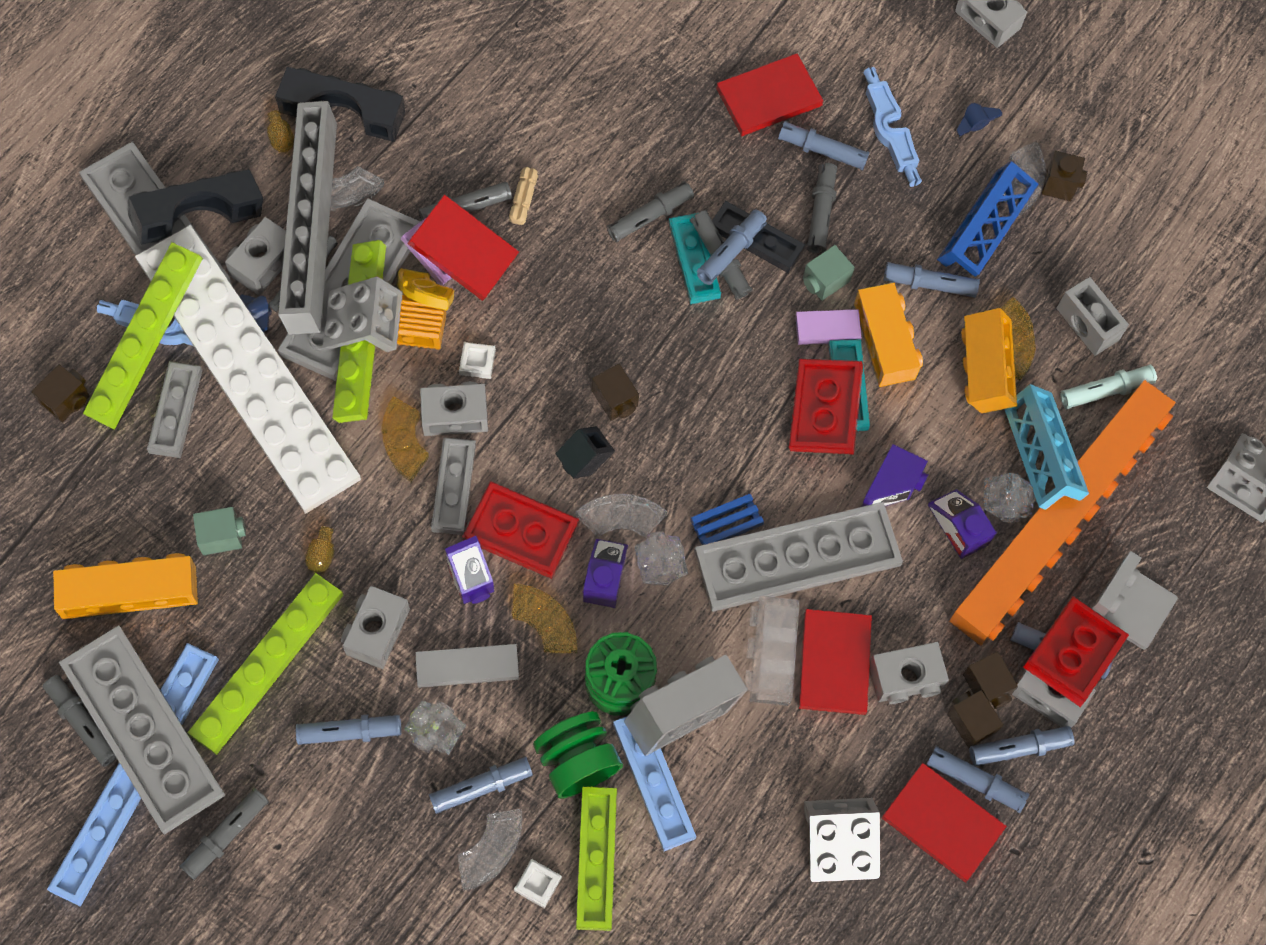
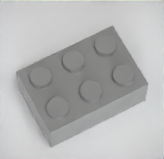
M727 655L716 660L713 656L708 657L695 666V671L689 674L681 671L667 681L668 685L658 689L657 685H654L639 695L640 700L630 707L631 713L624 723L644 756L728 713L748 689Z

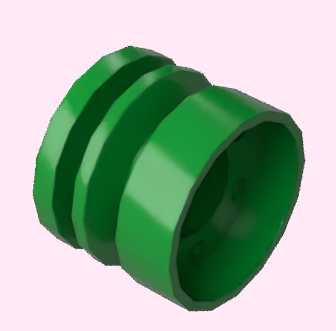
M618 632L600 638L590 648L585 662V689L591 702L598 709L613 716L629 715L631 713L630 707L640 700L639 695L655 685L657 661L651 646L639 636L628 632ZM619 665H625L623 675L617 674Z
M591 711L567 718L552 726L533 742L536 753L544 754L540 758L542 766L548 767L559 764L549 774V780L560 799L582 793V787H595L615 775L623 767V763L613 744L608 743L596 746L607 735L605 727H597L601 723L597 712Z

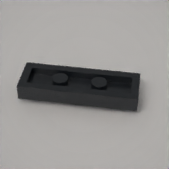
M725 200L712 222L719 234L727 239L730 236V230L734 226L740 225L750 214ZM766 224L754 236L753 243L748 248L743 249L789 274L803 253L805 244Z

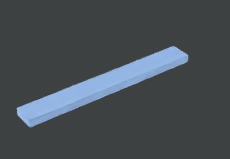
M189 643L184 647L160 690L182 725L219 661L216 656ZM120 763L117 765L47 888L49 892L80 907L141 800L140 795Z

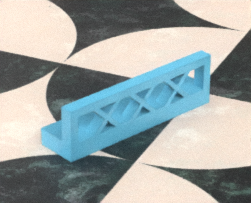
M1029 384L1016 395L1017 407L1007 408L1005 412L1038 507L1046 510L1064 495L1080 501L1089 492L1053 394ZM1025 403L1027 407L1022 420L1019 419L1016 410ZM1030 426H1033L1035 435L1030 445L1027 442V435ZM1039 451L1044 454L1041 470H1037L1035 465ZM1048 477H1052L1056 488L1046 495L1045 486Z

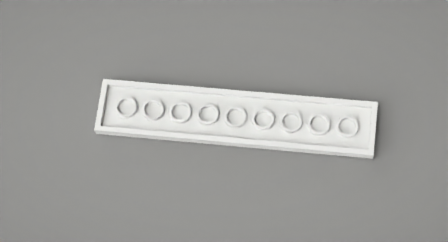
M189 225L136 255L137 262L150 281H152L171 242L203 258L174 314V318L304 513L310 512L360 481L359 473L192 226Z

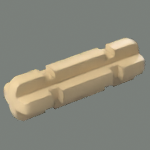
M524 167L521 170L520 181L518 182L513 206L509 214V220L513 224L523 225L526 222L527 211L529 210L534 186L538 178V172L534 168Z

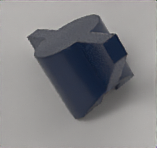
M977 103L970 104L957 128V134L960 137L970 131L975 132L983 129L990 121L1002 116L1001 110L999 108L982 107Z
M241 294L239 296L258 326L263 332L268 330L269 316L272 314V311L269 308L266 297L262 295L255 298Z

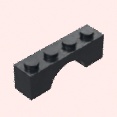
M287 67L275 96L279 113L297 117L298 103L328 101L330 107L348 108L362 119L366 135L392 142L396 140L405 115L404 98L394 91L370 88L364 83H351L340 80L332 75L323 76L315 74L305 68L295 69Z
M250 169L232 171L221 176L201 178L194 182L170 185L167 188L150 192L144 191L129 196L128 216L140 244L143 245L172 236L175 222L184 214L192 211H212L222 215L230 223L261 217L263 196Z

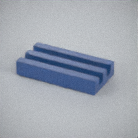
M751 494L691 517V523L702 545L734 538L763 526L764 520L762 516H759V510L754 505ZM745 506L747 507V508L744 509V510H741V511H739V512H737V513H734V514H732V515H729V516H727V517H724V518H722V519H719V520H717V521H714V522H712V523H709V524H707V525H705V526H702V527H701V525H700V524H703V523L708 522V521H710V520H713V519H715V518H718V517H720V516H722V515H725V514H727V513H730V512H732V511H735V510H737V509H740V508H742V507H745ZM751 516L753 519L706 538L705 536L706 533Z

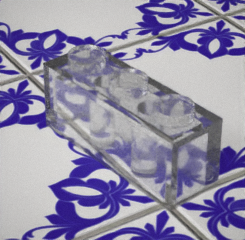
M759 596L757 606H751L749 626H754L755 631L754 638H748L746 658L752 659L751 671L746 670L744 679L747 691H750L749 702L790 705L793 698L800 600Z

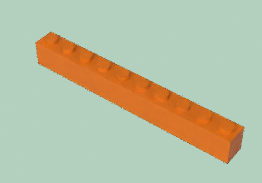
M1144 380L1078 460V465L1089 494L1080 501L1064 495L1046 510L1039 508L954 612L949 622L980 646L987 638L994 641L1005 627L1001 620L1007 613L1013 617L1025 602L1020 598L1026 589L1031 593L1036 589L1044 578L1039 574L1045 566L1052 569L1063 555L1059 548L1064 542L1071 545L1082 531L1077 527L1083 519L1089 522L1100 509V506L1096 504L1100 497L1109 498L1119 485L1115 481L1120 473L1126 476L1137 463L1133 456L1138 450L1144 454L1156 439L1151 435L1154 430L1158 428L1163 431L1174 416L1169 411L1176 402Z

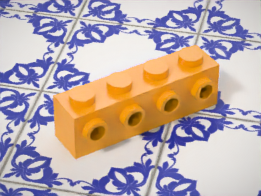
M169 554L166 556V559L152 560L149 557L134 558L132 562L120 564L116 561H103L98 563V566L92 567L73 564L65 566L64 570L53 571L54 610L62 619L198 604L196 566L191 557L185 554Z

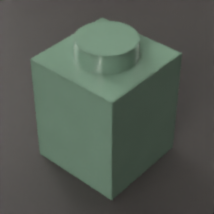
M834 245L806 264L803 282L810 293L816 294L823 301L851 282L855 267L839 248Z
M233 507L193 514L197 546L202 555L242 548L241 537L246 536L243 517H237Z

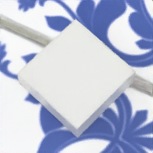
M464 342L459 375L491 379L496 352L495 346Z
M531 859L514 891L545 909L562 876Z

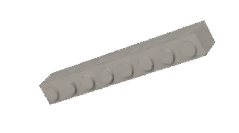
M328 101L298 103L278 313L289 335L320 333L337 130V122Z

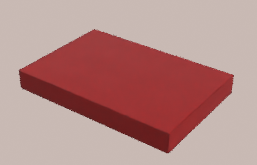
M798 53L717 83L716 87L741 136L823 105V99Z
M446 195L441 198L407 243L482 301L487 297L519 253L513 246Z
M799 359L789 441L790 451L854 455L863 374L862 361Z
M490 481L462 539L464 541L477 536L481 549L552 579L579 524V519Z
M1073 596L1023 668L1081 707L1129 634Z
M805 610L799 709L859 715L867 714L872 615Z
M924 763L920 765L882 816L884 821L965 883L1007 827Z

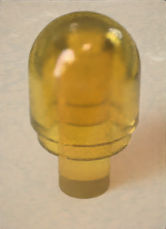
M271 111L267 114L270 121L267 127V134L271 146L278 152H288L294 146V135L291 126L287 121L281 119L279 111Z
M321 526L318 538L312 539L308 545L305 564L312 572H324L331 565L335 551L334 544L330 543L333 534L332 528Z

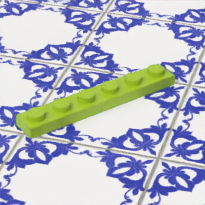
M381 240L353 244L348 285L373 277H379L383 280L386 245ZM366 340L340 348L332 416L338 423L367 420L375 345Z
M171 242L83 412L84 415L112 429L116 428L203 260L200 255Z
M315 573L187 733L217 755L343 597L342 591Z

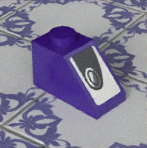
M892 444L861 507L881 502L888 506L909 500L914 489L919 492L921 491L929 475L923 472L928 461Z
M957 489L928 504V507L960 559L989 546L997 533L980 505Z
M477 536L445 548L448 569L463 604L469 602L477 604L488 599L490 593L494 592V583Z
M601 539L595 540L584 583L583 602L616 608L628 549L627 544Z

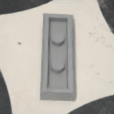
M169 361L147 446L149 454L181 458L202 374L201 366Z
M443 438L431 526L432 532L463 535L465 532L476 440Z
M517 644L416 652L418 688L519 680Z

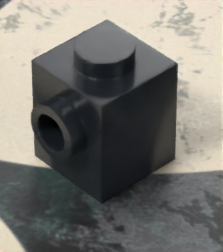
M594 426L578 429L555 454L561 461L563 469L575 479L593 475L615 450L600 429Z

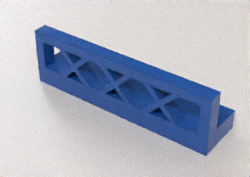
M1012 161L998 169L937 260L945 267L957 262L974 277L979 275L1039 184ZM1014 178L1027 187L1023 194L1014 195L1011 183ZM1007 201L1010 213L1008 217L998 216V202ZM983 224L993 225V239H983L981 229ZM977 246L979 260L976 264L964 255L968 247Z

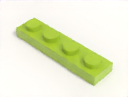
M582 787L577 930H612L617 788Z

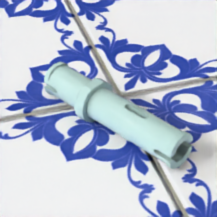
M1151 364L1127 372L1119 370L1115 372L1114 376L1062 390L1060 393L1062 405L1067 410L1119 393L1121 395L1130 394L1131 390L1138 388L1144 380L1150 384L1156 383V371Z

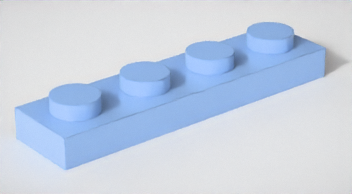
M627 717L614 721V729L663 852L695 840L696 834L661 748L644 756L624 723Z

